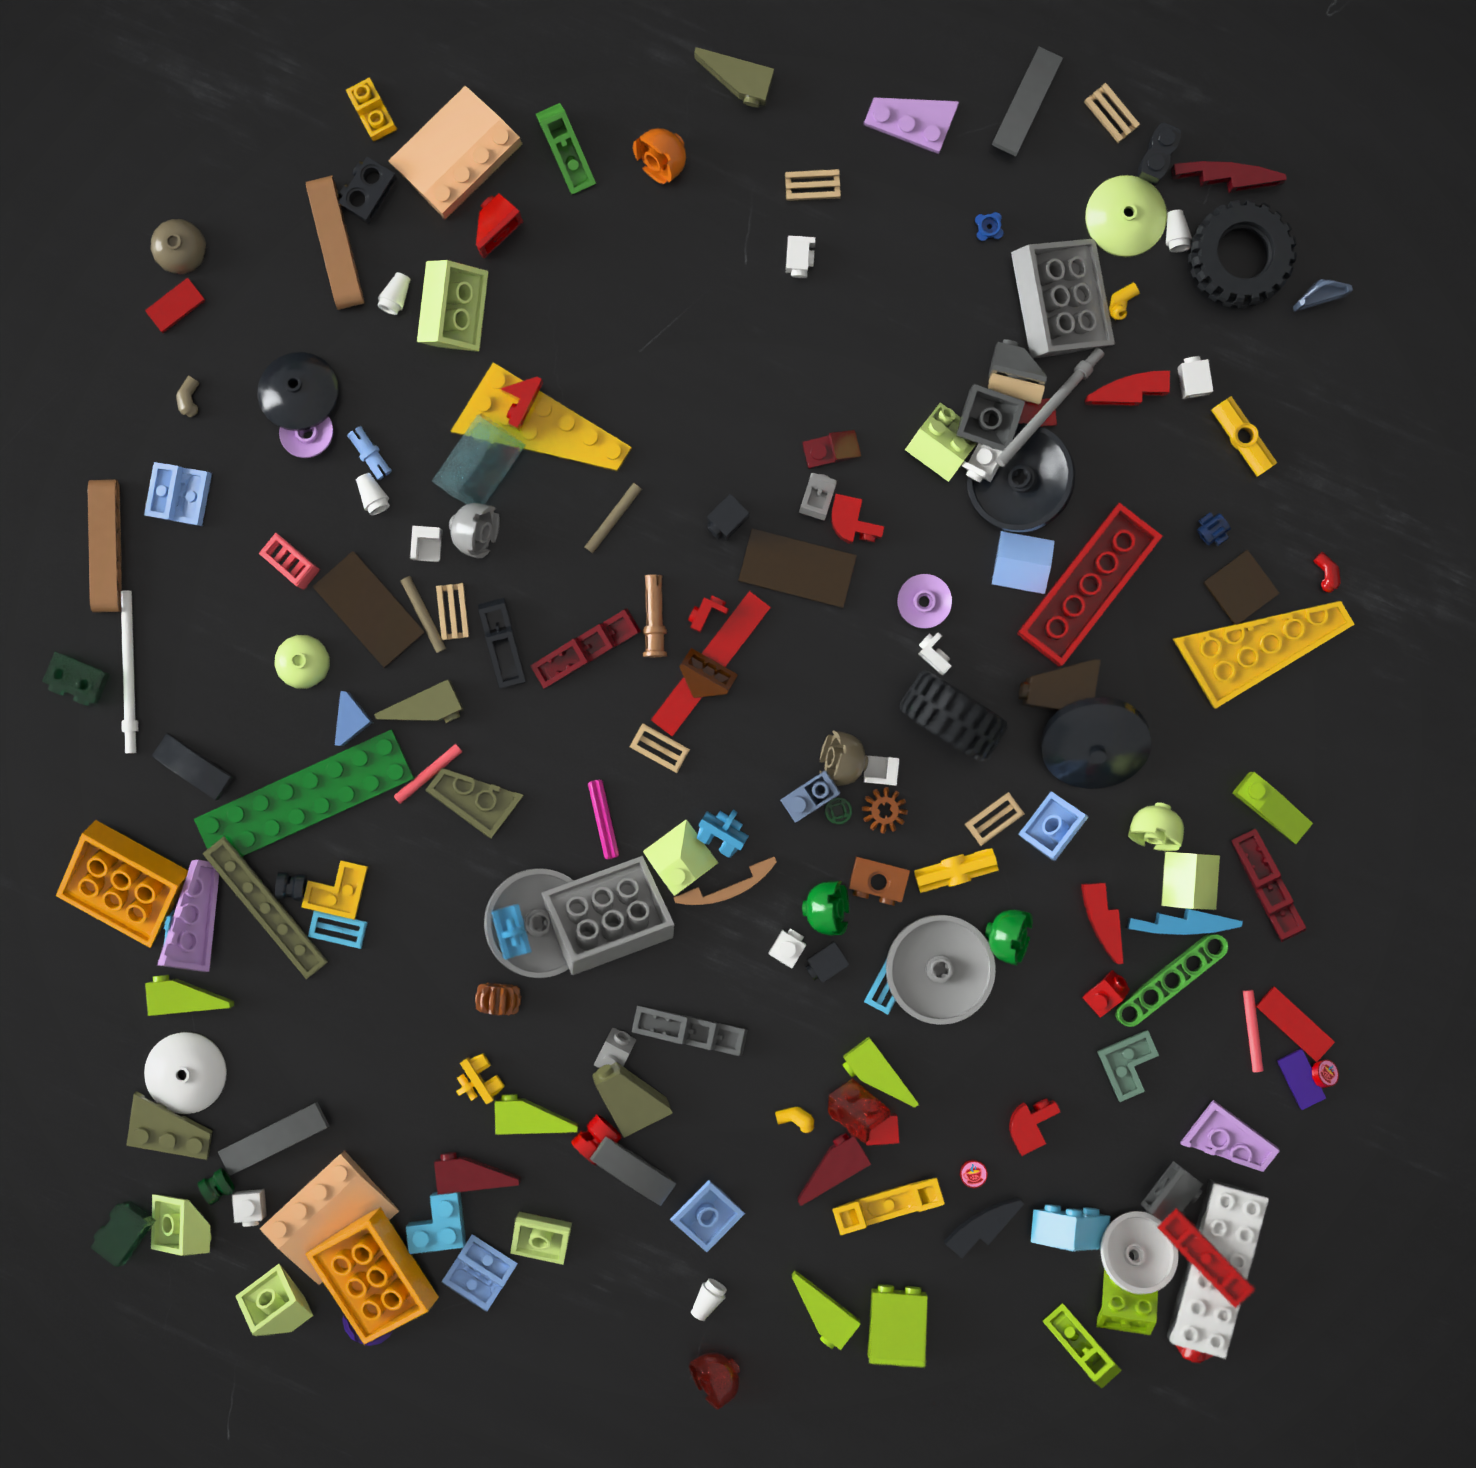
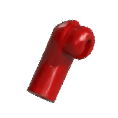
M1322 551L1313 562L1324 571L1325 579L1321 583L1322 589L1325 592L1331 593L1340 586V569Z

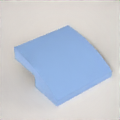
M154 462L144 515L202 526L212 473Z
M472 1234L441 1283L487 1312L518 1263Z

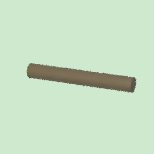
M635 483L631 485L585 545V548L592 554L642 489Z
M408 576L402 579L401 583L436 653L445 650L446 647L411 577Z

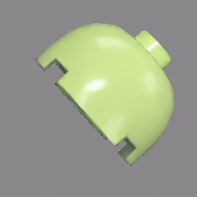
M296 635L286 639L279 646L275 655V668L278 676L287 685L297 689H308L317 685L326 677L330 666V657L326 648L319 640L308 635Z
M1155 803V806H1147L1134 815L1128 837L1142 846H1145V841L1155 844V850L1177 851L1183 841V821L1176 812L1171 810V806L1164 803Z

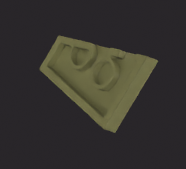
M444 768L440 770L426 789V792L490 839L493 838L524 797L523 794L511 792Z
M137 1091L134 1093L126 1146L208 1159L212 1130L185 1116L181 1117L169 1111L166 1106L146 1099L145 1095Z

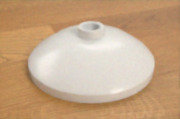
M181 1032L164 1038L152 1049L147 1058L144 1073L147 1089L157 1103L166 1106L169 1111L174 1113L191 1114L206 1109L217 1100L225 1086L227 1069L221 1051L211 1040L200 1034ZM179 1070L186 1072L187 1077L185 1080L178 1077Z
M1135 1211L1120 1215L1108 1225L1101 1241V1258L1107 1274L1119 1287L1135 1294H1149L1162 1289L1173 1278L1178 1265V1249L1157 1228L1161 1221L1152 1214ZM1129 1252L1134 1254V1260L1130 1259Z

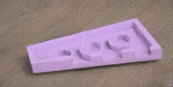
M191 861L158 962L160 966L209 972L219 873L208 861Z

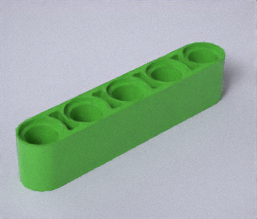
M1207 934L1120 1002L1115 1009L1117 1020L1128 1027L1139 1024L1224 957L1228 950L1226 939L1217 934ZM1212 939H1217L1220 942V949L1215 954H1211L1207 947ZM1190 956H1196L1199 960V965L1195 970L1190 971L1186 966V961ZM1174 972L1178 977L1177 984L1173 987H1167L1165 977L1167 974ZM1153 989L1156 992V1000L1152 1004H1146L1143 999L1144 993L1147 990ZM1132 1006L1135 1009V1017L1130 1021H1125L1122 1017V1011L1124 1008Z

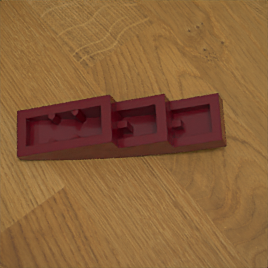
M1199 161L1177 163L1171 168L1172 180L1199 176L1200 186L1227 182L1229 193L1278 186L1287 180L1284 173L1234 162Z
M627 608L579 637L572 639L530 666L545 689L637 635L641 630Z
M1254 829L1231 840L1243 868L1281 942L1306 931V926L1297 912L1294 901L1283 883L1281 874L1258 831Z

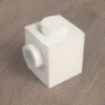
M782 929L770 949L769 955L793 968L806 946V943L802 942L804 936L792 929L788 933Z
M265 1189L237 1191L232 1195L234 1223L242 1222V1226L259 1225V1221L267 1216Z

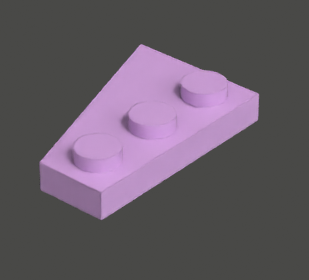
M873 98L864 125L939 154L959 102Z

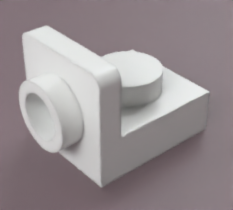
M978 443L969 462L964 461L962 467L968 471L966 475L978 482H981L982 479L991 482L1000 466L996 462V458L1002 451Z
M938 632L933 637L929 633L919 644L922 650L918 654L941 675H944L951 667L948 663L950 658L939 648L936 651L932 649L933 645L942 635Z

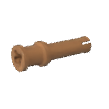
M645 575L646 626L643 629V634L645 635L646 651L643 652V657H667V652L664 651V635L667 634V629L663 626L662 575Z

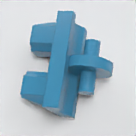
M734 809L729 816L722 811H719L717 816L707 811L698 825L700 829L697 839L709 845L714 836L720 838L724 842L719 851L728 858H731L737 850L742 849L749 836L740 831L743 824L734 819L738 813Z
M519 904L491 911L503 958L506 960L530 953L531 948Z

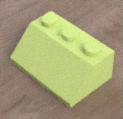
M449 260L426 261L417 342L436 347L479 351L489 271Z

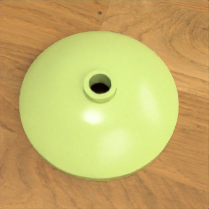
M1130 175L1113 177L1098 186L1088 201L1085 215L1088 232L1091 238L1095 239L1096 244L1104 251L1121 257L1136 256L1151 249L1162 236L1167 222L1166 205L1160 192L1148 181ZM1130 208L1133 211V216L1127 217L1124 214V209Z

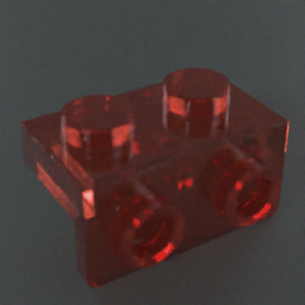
M853 1078L829 1094L828 1113L831 1118L839 1121L848 1129L853 1137L859 1138L863 1143L869 1141L872 1129L890 1117V1109Z

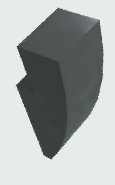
M606 1136L590 1157L601 1168L660 1206L676 1185L667 1174Z

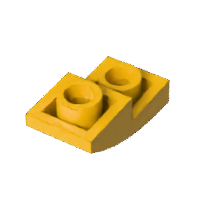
M370 77L346 89L373 142L397 130Z

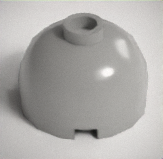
M470 503L463 506L451 517L449 522L453 544L462 553L474 558H483L490 552L486 548L490 540L495 543L499 530L500 518L499 514L494 513L495 507L482 503Z

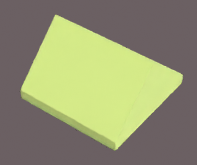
M1165 852L1161 906L1216 910L1220 856Z
M519 1212L515 1221L510 1254L564 1264L572 1223Z

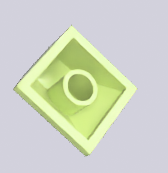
M687 819L643 851L674 896L718 864V861L707 846L697 839L698 834Z
M159 1194L152 1195L151 1249L182 1256L210 1253V1224L191 1202Z
M280 1264L276 1265L235 1296L254 1336L292 1332L313 1316L305 1297Z

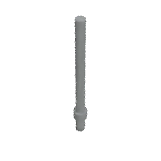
M1096 348L1085 361L1081 360L1069 379L996 458V462L1000 466L1004 467L1079 382L1089 377L1093 372V367L1104 356V352L1100 348Z

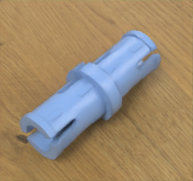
M359 426L355 430L360 439L357 438L353 430L347 437L361 454L359 457L362 462L366 461L376 479L381 480L384 476L378 467L383 470L386 476L392 470L379 454L380 449L378 446L372 444L362 426Z

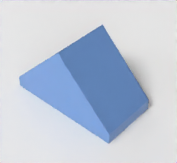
M345 691L340 692L335 745L337 746L346 745L373 723L353 696Z

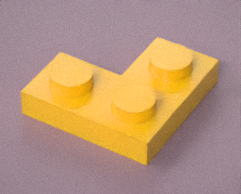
M341 860L335 886L314 881L307 882L302 907L355 920L368 866Z

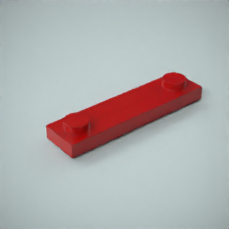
M1178 1208L1157 1226L1162 1234L1235 1309L1255 1290L1253 1285Z

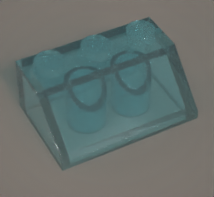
M478 414L432 482L465 504H485L526 445L483 414Z

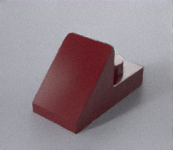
M855 430L829 433V436L802 442L808 469L861 457Z

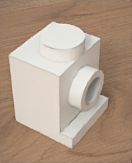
M788 236L786 273H791V277L807 278L808 267H813L814 250H809V247H815V237Z

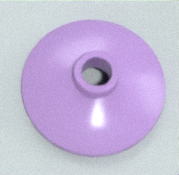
M328 416L322 423L307 430L291 431L280 428V441L290 454L300 458H311L319 455L329 446L333 437V425ZM306 432H313L310 438H304Z
M919 574L911 577L902 585L897 603L900 614L909 624L918 628H931L943 622L948 616L952 605V597L948 586L940 578L930 574ZM927 597L929 605L922 607L919 604V599Z

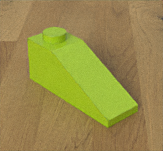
M1249 772L1232 793L1294 844L1298 843L1313 824L1282 794L1255 772Z
M169 975L153 976V981L145 983L148 1016L224 1009L234 1006L233 1000L179 979L169 980Z
M870 1037L843 1055L846 1062L842 1065L851 1077L857 1075L861 1081L914 1108L919 1105Z
M502 1094L501 1099H496L495 1101L496 1135L578 1132L579 1130L578 1123L529 1100L517 1098V1094Z
M795 1270L792 1273V1279L819 1334L822 1335L820 1340L831 1349L836 1346L841 1350L860 1326V1319Z
M1063 1303L1043 1320V1323L1101 1389L1122 1371Z

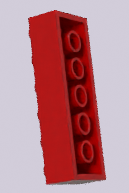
M1118 503L1017 632V635L1057 666H1063L1159 542L1162 535L1121 503Z

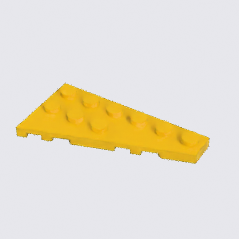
M492 363L451 430L452 433L615 471L619 470L632 449L626 443L539 391L520 431L510 427L508 424L509 419L506 416L513 403L517 404L519 400L503 393L501 388L522 382L523 380L495 363Z
M1336 601L1173 638L1212 707L1216 709L1355 624L1342 602Z

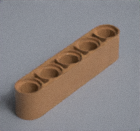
M333 176L306 182L307 193L337 310L364 304Z
M117 479L89 480L88 531L91 611L120 612L122 578L119 482Z

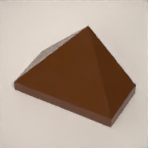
M693 648L689 650L680 665V670L693 698L727 694L738 674Z

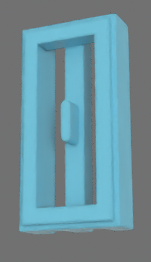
M314 910L308 937L362 949L368 922ZM318 917L360 926V929L357 931L318 922ZM318 927L357 936L358 938L356 942L317 933L315 930Z
M885 961L864 1002L888 1015L896 1000L892 995L886 1007L881 1005L889 991L887 982L877 1001L872 1000L886 974Z

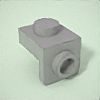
M811 473L799 513L825 521L837 481L824 474Z
M612 1028L594 1066L600 1068L615 1062L624 1066L636 1039L624 1031Z

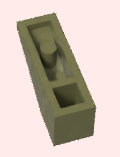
M698 47L695 48V59L739 99L744 100V104L751 107H759V104L766 105L774 77L773 68Z
M445 680L374 714V716L378 720L441 721L444 719L445 723H449L459 718V712L464 710L451 681Z

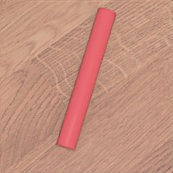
M457 744L453 745L397 792L394 798L401 804L463 751Z
M1254 990L1243 991L1252 1070L1253 1072H1262L1264 1070Z

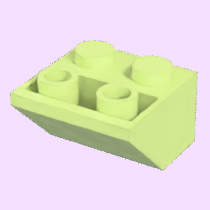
M939 403L905 450L949 482L977 443L956 436L961 417L955 414L952 409Z

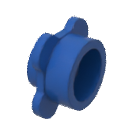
M994 212L985 216L983 214L977 215L975 223L978 225L979 232L977 233V238L979 240L985 241L987 238L992 237L1000 239L1003 236L1004 231L1001 229L1000 222L1002 217L999 213ZM988 224H990V225L992 226L991 229H988V228H987V225H988Z

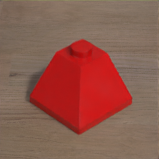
M500 193L495 197L489 196L481 204L482 210L479 211L476 246L483 258L488 256L523 222L520 211Z

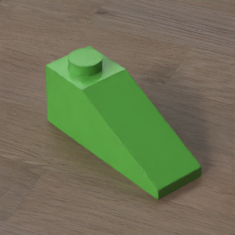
M558 103L536 113L570 193L574 194L596 184L562 105Z

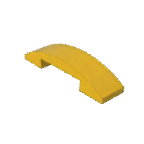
M936 1177L872 1194L840 1205L832 1210L840 1235L867 1228L868 1225L915 1211L921 1212L945 1205Z

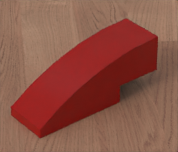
M1151 371L1118 379L1088 395L1085 398V405L1139 406L1142 403V395L1166 396L1170 392V371Z
M1106 883L1081 884L1084 905L1095 935L1114 963L1123 964L1119 909H1108Z

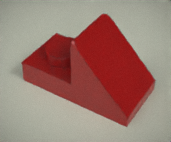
M534 377L501 388L503 393L519 400L517 404L513 403L507 413L506 418L509 419L508 424L510 427L520 431L544 383L541 378Z

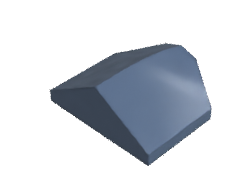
M1317 280L1296 302L1293 310L1295 312L1345 297L1353 291L1352 286L1332 280Z

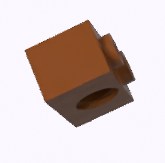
M856 856L848 888L854 890L853 895L868 899L869 894L880 897L879 902L895 906L896 901L902 902L910 870ZM876 874H881L886 879L885 886L880 890H876L871 886V878Z

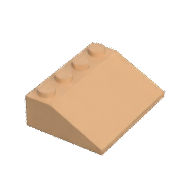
M464 86L388 162L446 219L522 145L520 137L493 110Z
M344 1151L268 1220L260 1230L283 1254L320 1285L323 1281L305 1255L309 1250L381 1207L388 1220L400 1210Z

